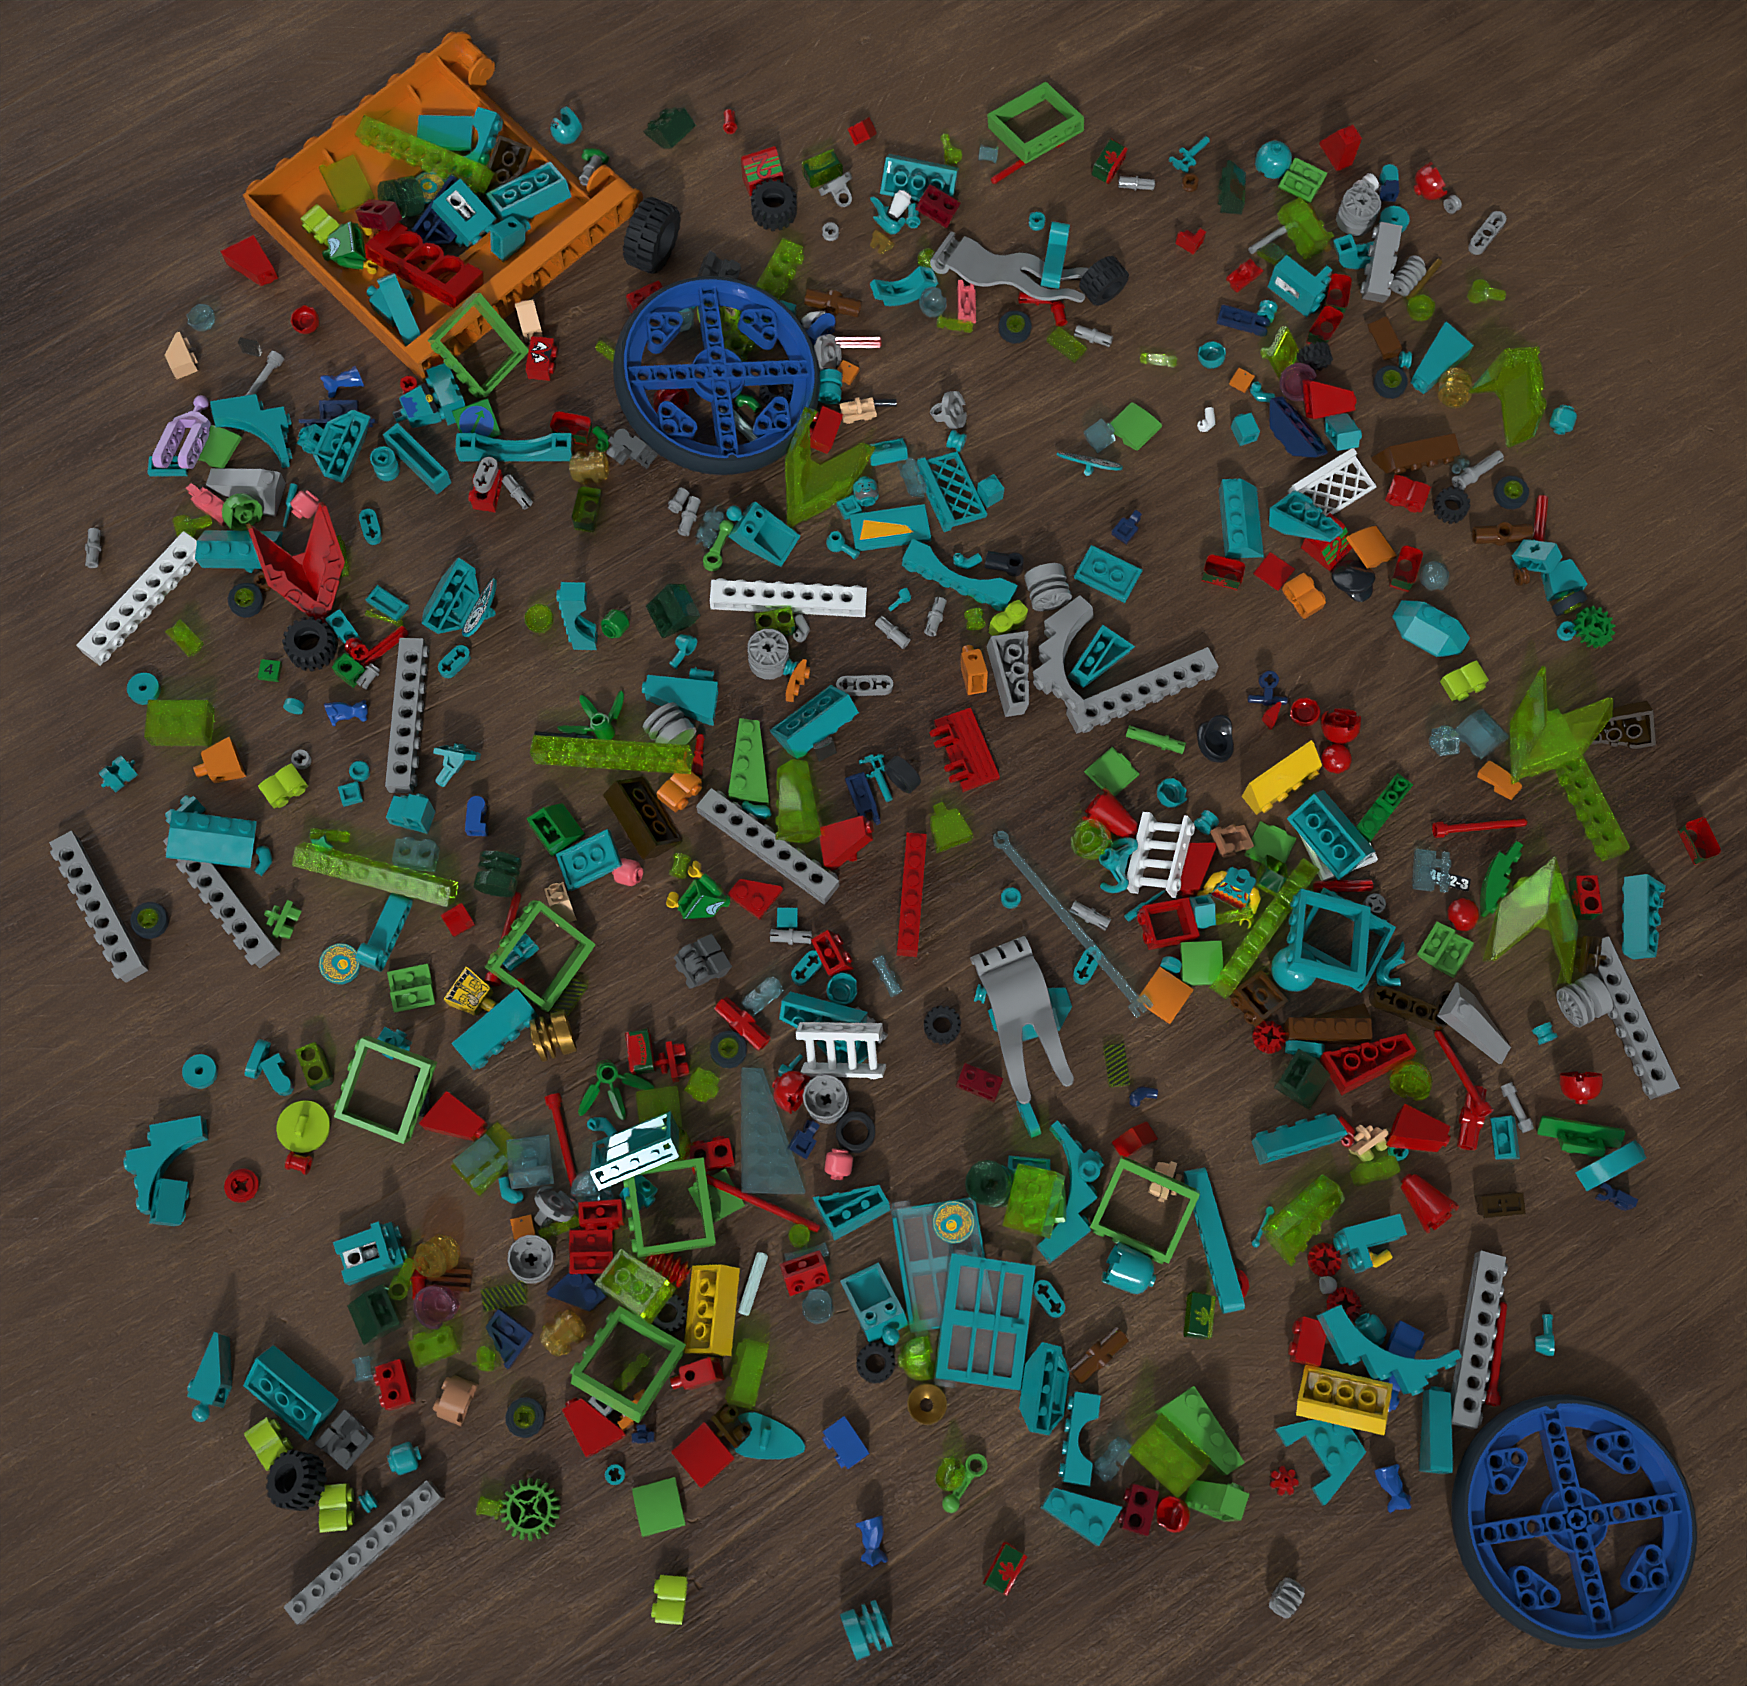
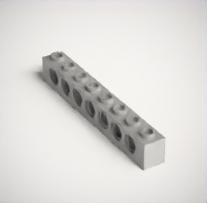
M423 638L399 639L385 787L389 793H413V788L417 786L415 768L419 766L417 749H420L421 739L418 737V734L422 730L420 713L424 711L422 694L426 692V683L423 681L428 671L425 659L429 657V646H426ZM412 658H418L413 663L409 662ZM416 676L414 680L408 681L409 677ZM414 694L413 698L406 699L408 695ZM406 713H412L410 717H404ZM405 731H411L408 736H402ZM403 750H409L407 754L401 755V752ZM402 768H407L405 773L399 774Z
M1207 647L1084 700V711L1078 715L1074 710L1067 709L1066 715L1076 734L1080 732L1086 733L1096 725H1105L1115 717H1124L1131 710H1140L1150 702H1159L1166 695H1175L1185 687H1194L1201 680L1205 679L1207 681L1215 677L1219 666ZM1195 667L1200 672H1194L1191 668ZM1174 675H1180L1182 679H1176ZM1157 682L1163 683L1165 687L1158 686ZM1139 690H1145L1148 694H1141ZM1122 697L1129 698L1130 702L1123 701ZM1104 705H1111L1113 709H1106ZM1092 712L1095 714V717H1089L1086 713Z
M711 788L696 806L697 813L824 905L839 887L838 876L835 873L825 871L817 860L807 858L803 850L798 847L795 849L789 845L790 842L785 837H778L770 826L760 824L757 817L742 811V807L734 801L731 803L721 791H715ZM720 807L727 809L724 813L716 812ZM734 819H741L742 823L735 825L732 821ZM756 830L758 834L756 836H749L748 832ZM766 842H773L774 846L766 848L764 844ZM783 853L790 855L786 860L781 859L779 856ZM798 865H804L806 869L804 871H798L796 870V867ZM819 876L822 878V881L815 883L812 881V878Z
M70 831L49 842L52 850H50L51 855L55 861L59 860L61 864L59 870L63 877H67L70 882L67 884L72 894L76 893L78 907L81 911L85 910L87 914L85 920L89 927H93L96 932L93 934L99 945H103L105 949L102 951L104 957L108 962L111 961L114 966L111 968L114 976L117 979L121 978L126 983L147 972L148 969L79 837L73 831ZM74 854L73 858L67 861V858ZM83 870L82 874L76 877V874ZM91 887V891L87 894H84L85 890ZM100 904L99 909L93 911L94 906ZM109 920V924L102 928V924ZM118 937L117 942L111 945L112 939ZM127 954L126 959L120 962V957Z
M168 837L165 840H163L166 846L168 843ZM177 859L178 863H176V866L183 874L187 872L190 876L187 879L194 889L196 887L199 888L201 891L198 894L205 904L208 902L213 907L210 909L211 913L216 919H222L224 923L221 926L228 935L230 933L234 935L235 939L233 942L239 950L244 949L247 954L244 957L251 965L256 964L261 968L280 954L212 863ZM196 865H201L199 870L193 871ZM212 880L209 886L204 887L206 881ZM224 895L221 901L216 902L218 896ZM231 910H235L233 916L227 917V914ZM247 925L246 930L239 933L240 927ZM253 941H258L256 947L250 948Z
M1609 936L1602 938L1601 954L1607 955V959L1603 960L1604 966L1599 964L1598 974L1594 975L1604 983L1610 993L1613 1009L1607 1014L1610 1019H1613L1616 1033L1625 1045V1053L1632 1060L1633 1070L1642 1082L1643 1092L1650 1100L1674 1092L1680 1088ZM1607 977L1612 979L1613 985L1608 983ZM1615 996H1619L1622 1003L1617 1002ZM1624 1014L1630 1017L1631 1022L1625 1020ZM1633 1033L1638 1035L1639 1041L1634 1039ZM1642 1052L1647 1054L1648 1060L1642 1057ZM1651 1071L1657 1075V1080L1651 1076Z
M1479 1251L1474 1256L1458 1349L1462 1358L1456 1361L1457 1365L1451 1390L1452 1424L1468 1429H1477L1483 1419V1413L1480 1411L1481 1405L1486 1400L1484 1387L1485 1382H1488L1490 1377L1488 1363L1492 1360L1494 1353L1491 1345L1492 1339L1494 1340L1497 1334L1495 1321L1501 1311L1498 1303L1499 1297H1502L1504 1292L1502 1279L1506 1275L1508 1265L1505 1264L1506 1257L1484 1251ZM1486 1271H1487V1272H1490V1273L1492 1274V1276H1493V1281H1492V1282H1489V1281L1486 1279V1277H1485ZM1483 1292L1489 1296L1488 1303L1482 1300ZM1479 1313L1485 1316V1324L1479 1322ZM1476 1334L1482 1338L1481 1346L1476 1344L1474 1340ZM1472 1356L1477 1357L1479 1361L1477 1367L1471 1363ZM1468 1377L1473 1378L1475 1381L1473 1389L1467 1384ZM1465 1398L1471 1402L1470 1410L1464 1407L1463 1402Z
M426 1480L288 1602L284 1609L297 1625L304 1624L443 1501L445 1497L432 1481Z

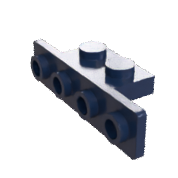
M319 400L320 419H299V423L304 424V427L313 424H323V427H325L327 422L351 410L359 412V401ZM370 419L368 427H373V424H378V420Z

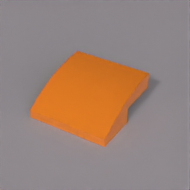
M1377 526L1362 529L1346 537L1366 568L1377 567L1382 562L1392 561L1397 556Z
M1159 967L1136 1002L1168 1024H1171L1194 989L1162 967Z

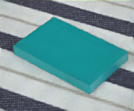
M419 115L416 141L417 150L472 151L473 125L471 122L473 116Z
M1091 545L1077 569L1074 579L1126 603L1143 570Z
M609 829L556 854L568 891L580 888L622 866V861Z

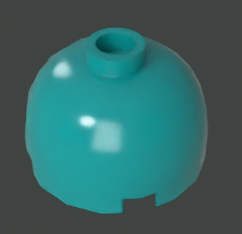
M1274 140L1261 146L1255 158L1257 171L1264 173V176L1267 178L1276 179L1283 177L1291 166V151L1281 141Z

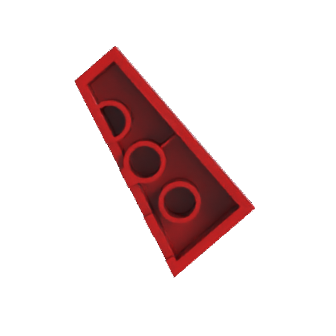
M1405 1033L1380 1039L1372 1043H1362L1355 1047H1345L1333 1052H1323L1320 1062L1340 1094L1344 1095L1412 1060L1417 1050Z

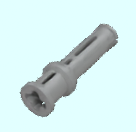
M1497 450L1474 467H1467L1463 473L1452 478L1453 486L1457 487L1459 491L1461 489L1465 490L1467 485L1477 482L1480 475L1504 460L1503 454Z

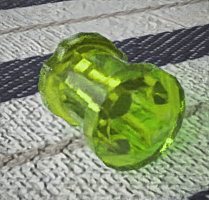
M675 853L673 854V867L669 870V875L684 879L687 877L686 869L691 858L684 854Z
M480 1496L476 1515L492 1516L495 1520H499L501 1515L500 1509L503 1508L502 1499L495 1501L486 1499L485 1496Z

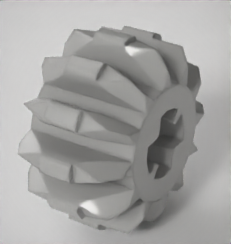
M1288 1577L1284 1578L1272 1593L1269 1608L1277 1615L1286 1619L1289 1618L1298 1609L1300 1603H1302L1304 1588L1296 1580Z

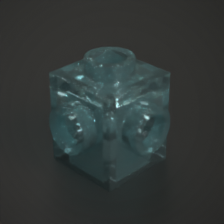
M1443 725L1432 729L1429 744L1439 756L1459 754L1460 736L1451 726Z

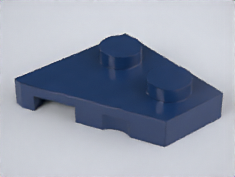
M568 1273L546 1293L551 1298L558 1299L588 1312L593 1311L607 1298L586 1274Z
M497 1309L486 1325L490 1337L494 1340V1346L504 1361L505 1368L510 1369L534 1333L502 1309Z

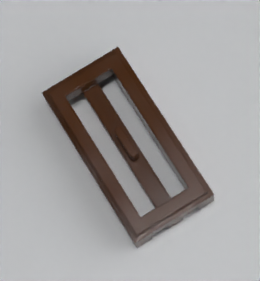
M429 1267L426 1289L471 1292L473 1270ZM434 1273L461 1274L468 1276L467 1278L434 1276ZM433 1281L467 1284L466 1287L433 1285Z

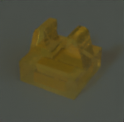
M875 230L872 234L873 239L870 246L875 248L880 244V249L877 251L880 254L885 253L888 249L891 250L895 245L893 241L878 230Z

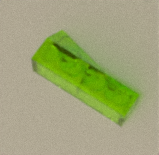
M791 759L777 768L779 799L776 800V807L779 808V815L776 817L778 832L775 833V840L806 844L821 835L808 761Z
M1321 1174L1267 1222L1261 1230L1270 1245L1292 1267L1296 1262L1294 1258L1300 1251L1303 1253L1306 1250L1308 1240L1313 1234L1317 1236L1321 1231L1320 1228L1323 1221L1331 1218L1345 1200V1197L1337 1183Z

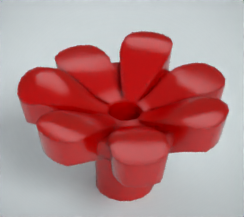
M1280 1466L1278 1468L1279 1473L1276 1471L1271 1472V1477L1274 1481L1270 1482V1487L1272 1489L1278 1488L1277 1494L1283 1496L1285 1491L1288 1495H1292L1294 1493L1293 1486L1297 1487L1299 1485V1481L1293 1478L1296 1473L1293 1469L1287 1472L1284 1466Z

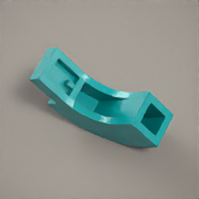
M1352 234L1333 240L1335 251L1343 267L1362 269L1366 267L1367 263H1370L1371 257L1368 256V252L1374 241L1357 245Z
M919 266L912 274L899 281L888 282L874 279L870 283L875 299L883 300L885 306H898L913 302L928 294L938 285L933 268Z
M1634 1140L1575 1173L1585 1190L1588 1191L1642 1162L1647 1157L1642 1146Z

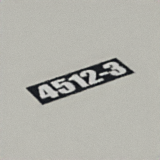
M1428 868L1425 879L1426 881L1469 892L1471 882L1469 878Z

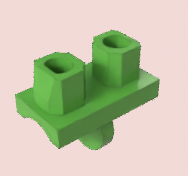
M287 900L280 915L278 914L280 907L274 905L272 911L265 910L264 915L268 917L267 925L272 926L274 920L277 921L271 937L277 939L279 936L290 939L294 928L285 925L284 922L286 918L297 922L302 910L292 905L293 902Z

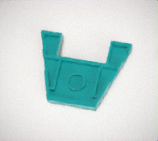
M1313 1419L1275 1429L1285 1447L1305 1436L1330 1476L1312 1487L1322 1506L1329 1502L1366 1453V1450L1350 1427Z

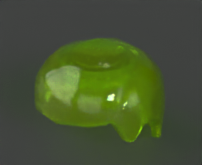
M926 248L918 254V266L932 268L930 262L935 254L933 249Z
M1416 295L1410 298L1407 304V313L1415 321H1426L1432 317L1435 311V302L1426 295Z
M537 603L528 608L525 613V624L532 632L544 633L550 630L554 624L553 612L547 605Z
M952 1455L950 1458H943V1463L935 1474L936 1484L940 1489L954 1491L963 1484L966 1473L963 1463Z

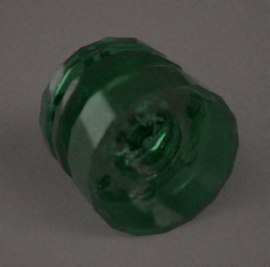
M407 176L379 183L377 190L378 200L395 202L402 218L422 214L424 210V196L416 178Z
M482 851L479 856L480 862L477 865L482 871L475 874L474 889L491 896L514 897L518 886V881L514 877L520 875L519 869L522 866V860L504 852Z
M984 1160L977 1162L970 1168L965 1180L968 1195L972 1200L981 1205L992 1208L1005 1207L1017 1195L1018 1181L1013 1170L995 1161Z

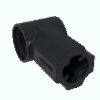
M988 551L985 568L1007 572L1010 576L1017 577L1023 572L1024 559L1019 553L1003 554ZM1017 563L1018 566H1012L1011 564Z

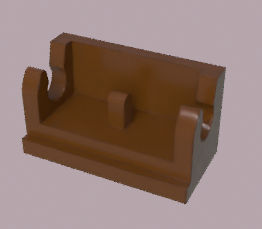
M1387 316L1367 324L1369 332L1372 334L1384 361L1396 356L1398 357L1402 351V346Z

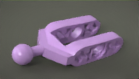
M199 395L194 399L195 408L193 411L175 417L173 421L167 424L152 456L155 467L167 468L170 465L183 438L185 428L191 429L178 455V464L183 469L195 467L209 437V427L211 425L209 420L201 414L202 410H206L209 406V401L205 396Z

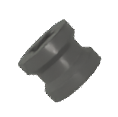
M1374 893L1369 895L1362 905L1371 907L1373 915L1378 916L1384 910L1386 901L1383 896Z

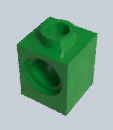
M346 653L338 657L332 666L335 674L353 688L357 685L356 681L365 671L362 665ZM347 667H352L350 671L344 672Z

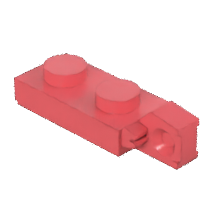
M190 483L186 489L193 496L191 501H193L196 507L223 527L226 524L222 518L224 502L208 489L202 487L199 490Z

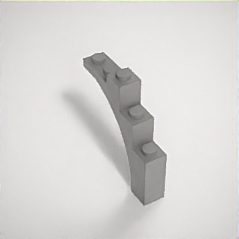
M1080 595L1044 621V632L1049 639L1039 646V659L1043 665L1033 672V683L1038 690H1042L1046 694L1052 691L1057 698H1061L1065 702L1069 710H1074L1078 715L1084 711V700L1070 687L1064 672V661L1074 636L1086 623L1093 619V607Z

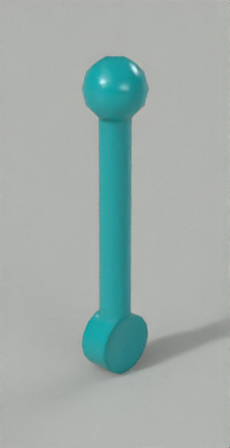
M1272 1207L1265 1209L1266 1215L1256 1238L1252 1241L1253 1247H1259L1261 1235L1270 1215L1274 1213Z

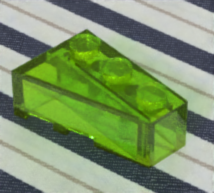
M1299 197L1283 205L1277 215L1280 223L1286 228L1288 237L1295 243L1297 252L1306 260L1323 251L1334 235L1331 231L1326 232L1322 227L1324 223L1321 220L1317 221L1312 216L1314 214L1312 209Z
M745 1338L743 1343H738L736 1356L739 1357L737 1365L733 1364L730 1375L733 1380L731 1386L727 1387L725 1395L728 1405L754 1411L770 1347L769 1344Z

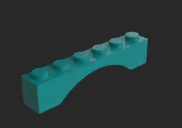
M456 433V453L459 461H482L485 457H492L496 461H573L574 443L571 433H551L537 439L520 441L494 439L476 433Z
M912 539L902 560V566L906 570L917 572L925 579L935 580L943 587L953 588L961 595L971 596L979 603L991 605L997 611H1005L1016 595L1018 585L1002 578L978 580L956 574L938 560L930 546Z
M561 582L560 589H557L556 598L557 602H559L561 617L564 618V627H566L569 643H572L573 650H597V626L580 615L587 608L588 591L586 583Z

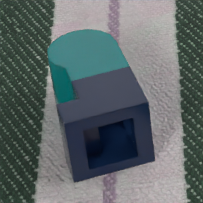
M1388 164L1383 167L1379 177L1382 185L1378 195L1381 201L1395 202L1399 194L1398 169L1396 166Z

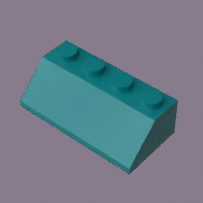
M888 154L885 160L880 194L894 196L895 193L902 190L911 196V200L919 202L927 187L931 184L953 198L959 168Z
M551 162L486 193L500 221L513 216L519 222L524 219H531L535 215L547 211L549 208L572 197L566 179Z
M1222 479L1218 491L1225 558L1263 557L1257 487L1243 479Z
M205 530L197 540L195 560L202 568L262 569L248 531ZM260 531L278 546L282 547V531Z
M830 685L772 728L770 732L788 754L798 759L805 756L814 746L821 744L827 736L837 732L843 724L850 722L859 712L849 694Z
M1324 790L1314 793L1287 818L1338 880L1362 864L1375 852L1373 847Z
M172 810L166 858L250 868L257 821Z
M516 988L451 1044L473 1070L481 1069L487 1064L488 1058L493 1054H499L508 1041H514L520 1035L522 1029L530 1027V1020L537 1018L538 1015Z
M1327 1113L1315 1116V1120L1309 1122L1307 1119L1295 1122V1126L1289 1128L1288 1125H1282L1275 1128L1276 1131L1268 1133V1130L1259 1132L1251 1142L1259 1165L1336 1143L1347 1135V1131L1334 1114L1327 1116Z
M272 1345L256 1358L243 1384L247 1390L307 1441L312 1438L332 1414L339 1400L275 1345Z

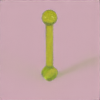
M369 610L365 611V615L368 617H374L395 624L397 627L403 625L401 620L395 621L374 614Z

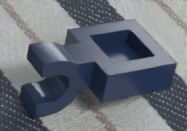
M1135 510L1128 520L1123 517L1111 534L1127 545L1138 531L1136 525L1141 520L1142 514Z
M807 1120L803 1127V1132L800 1130L796 1131L787 1149L803 1159H807L817 1142L812 1137L820 1125L814 1121Z
M1604 1182L1600 1184L1599 1187L1605 1190L1606 1195L1597 1194L1595 1199L1599 1201L1609 1199L1616 1208L1624 1211L1636 1207L1638 1199L1620 1190L1616 1191Z
M637 1425V1433H632V1443L634 1444L656 1442L655 1432H650V1428H646V1425Z

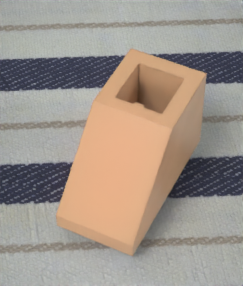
M524 300L515 304L525 343L531 341V336L543 337L534 301Z
M180 332L175 334L165 353V357L176 379L198 371L195 366L198 361L194 353H190L188 350L191 348L187 337L183 338Z
M564 882L554 883L545 888L550 909L568 923L575 921L576 917Z

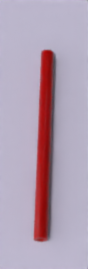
M706 1174L707 1184L816 1233L821 1226Z

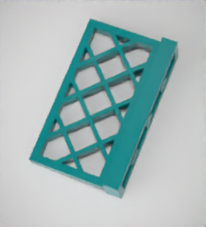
M958 452L928 460L925 457L917 460L914 468L943 532L951 531L954 526L987 517L986 510ZM955 459L957 467L954 468L946 464L947 460ZM936 464L940 466V472L932 470L930 465ZM943 468L953 472L952 478L941 474ZM955 474L964 478V484L953 480ZM938 479L948 482L947 488L939 486ZM951 484L961 488L959 494L948 490ZM963 489L971 493V500L961 496ZM946 494L956 498L954 504L946 501ZM958 500L969 504L966 510L956 506ZM972 505L978 508L980 513L974 514L968 510ZM953 510L964 514L963 518L955 520L952 514Z

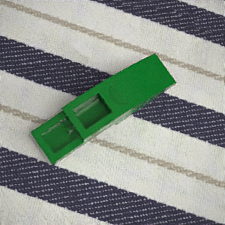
M1398 773L1356 826V829L1368 843L1374 838L1414 785Z
M1518 841L1509 848L1505 855L1499 852L1487 869L1480 894V912L1484 918L1489 913L1493 914L1499 906L1496 902L1500 897L1503 899L1509 890L1507 885L1510 880L1507 879V876L1512 870L1510 865L1512 862L1516 863L1522 855L1520 850L1523 844Z

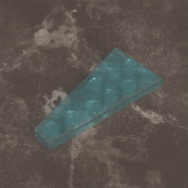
M742 1068V1193L805 1194L806 1192L792 1151L787 1149L789 1143L763 1068Z

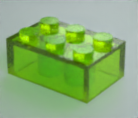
M148 700L144 738L151 746H211L215 709L209 700Z
M1018 1163L1002 1226L1014 1231L1050 1239L1066 1176L1055 1171Z
M622 1249L619 1250L595 1282V1285L605 1295L649 1325L676 1290L666 1278Z
M1160 1413L1138 1436L1128 1450L1140 1464L1177 1498L1205 1471L1211 1461V1458L1163 1413Z

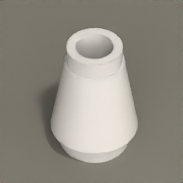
M902 190L895 193L888 215L897 220L908 205H910L911 196Z

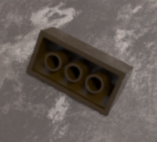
M643 776L617 780L603 794L643 860L655 858L683 841Z

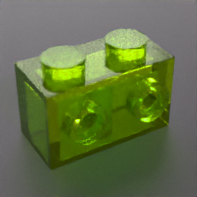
M441 1324L434 1327V1331L431 1333L421 1332L412 1336L413 1340L408 1341L416 1367L422 1368L461 1352L452 1326Z

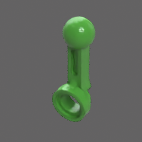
M724 520L720 523L718 537L710 552L706 553L703 557V566L709 571H717L722 566L720 552L728 535L734 528V524L730 520ZM715 557L718 561L710 563L707 559Z
M972 1454L966 1459L964 1476L953 1493L947 1495L942 1501L943 1509L946 1512H956L960 1506L959 1499L972 1479L980 1477L986 1472L987 1461L984 1456ZM972 1460H978L981 1463L982 1468L979 1472L971 1470L970 1462Z

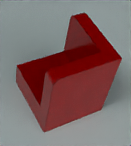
M870 117L848 128L855 146L877 134Z
M1201 228L1196 234L1188 230L1180 231L1175 244L1194 255L1203 244L1206 231Z
M462 903L441 914L453 937L475 925Z

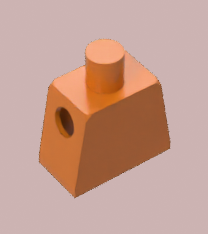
M966 645L962 648L961 671L967 695L987 692L988 671L981 650H974L972 645Z
M230 737L202 751L201 756L204 763L193 767L197 778L208 774L213 783L246 777L235 743Z

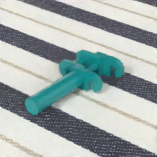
M1205 136L1189 151L1181 147L1179 152H1183L1184 159L1180 161L1171 156L1169 162L1173 161L1175 168L1187 173L1191 165H1196V161L1192 157L1210 142V139Z
M877 754L875 757L870 755L865 757L864 760H859V764L872 763L874 771L870 775L866 774V779L875 777L885 801L893 800L881 771L885 772V764L882 760L884 755ZM877 760L879 761L881 766L879 768H877L874 763Z

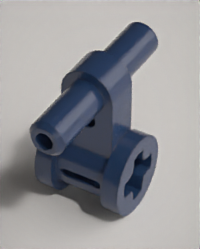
M1267 671L1260 675L1259 685L1263 688V696L1248 695V703H1263L1264 706H1271L1277 702H1281V705L1287 704V697L1273 696V688L1279 682V677L1275 672ZM1268 675L1270 679H1273V682L1269 685L1268 682L1264 681V678H1267Z

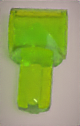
M1477 279L1473 282L1467 297L1472 303H1480L1487 299L1504 301L1506 292L1490 288L1487 281Z
M179 515L172 520L176 537L184 531L193 538L196 530L212 526V519L209 515L191 519L188 515Z
M407 1257L399 1274L394 1275L388 1287V1294L392 1299L401 1300L407 1295L412 1281H410L411 1276L417 1266L416 1260ZM402 1284L405 1291L397 1294L393 1291V1285Z

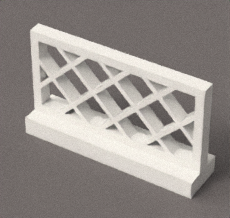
M1351 448L1295 483L1288 492L1290 494L1296 490L1302 494L1305 492L1313 494V504L1317 508L1323 509V514L1327 516L1329 513L1334 515L1376 488V485L1356 458L1357 452L1355 449ZM1351 463L1357 468L1356 474L1347 472L1348 465ZM1334 474L1343 475L1341 484L1332 482ZM1346 476L1355 478L1354 487L1345 485ZM1359 480L1365 481L1369 487L1367 489L1358 488ZM1319 483L1328 485L1327 493L1317 491ZM1331 486L1341 488L1339 496L1330 494ZM1344 489L1353 491L1351 499L1343 497ZM1316 495L1326 497L1325 505L1315 504ZM1329 498L1339 500L1337 508L1328 507Z

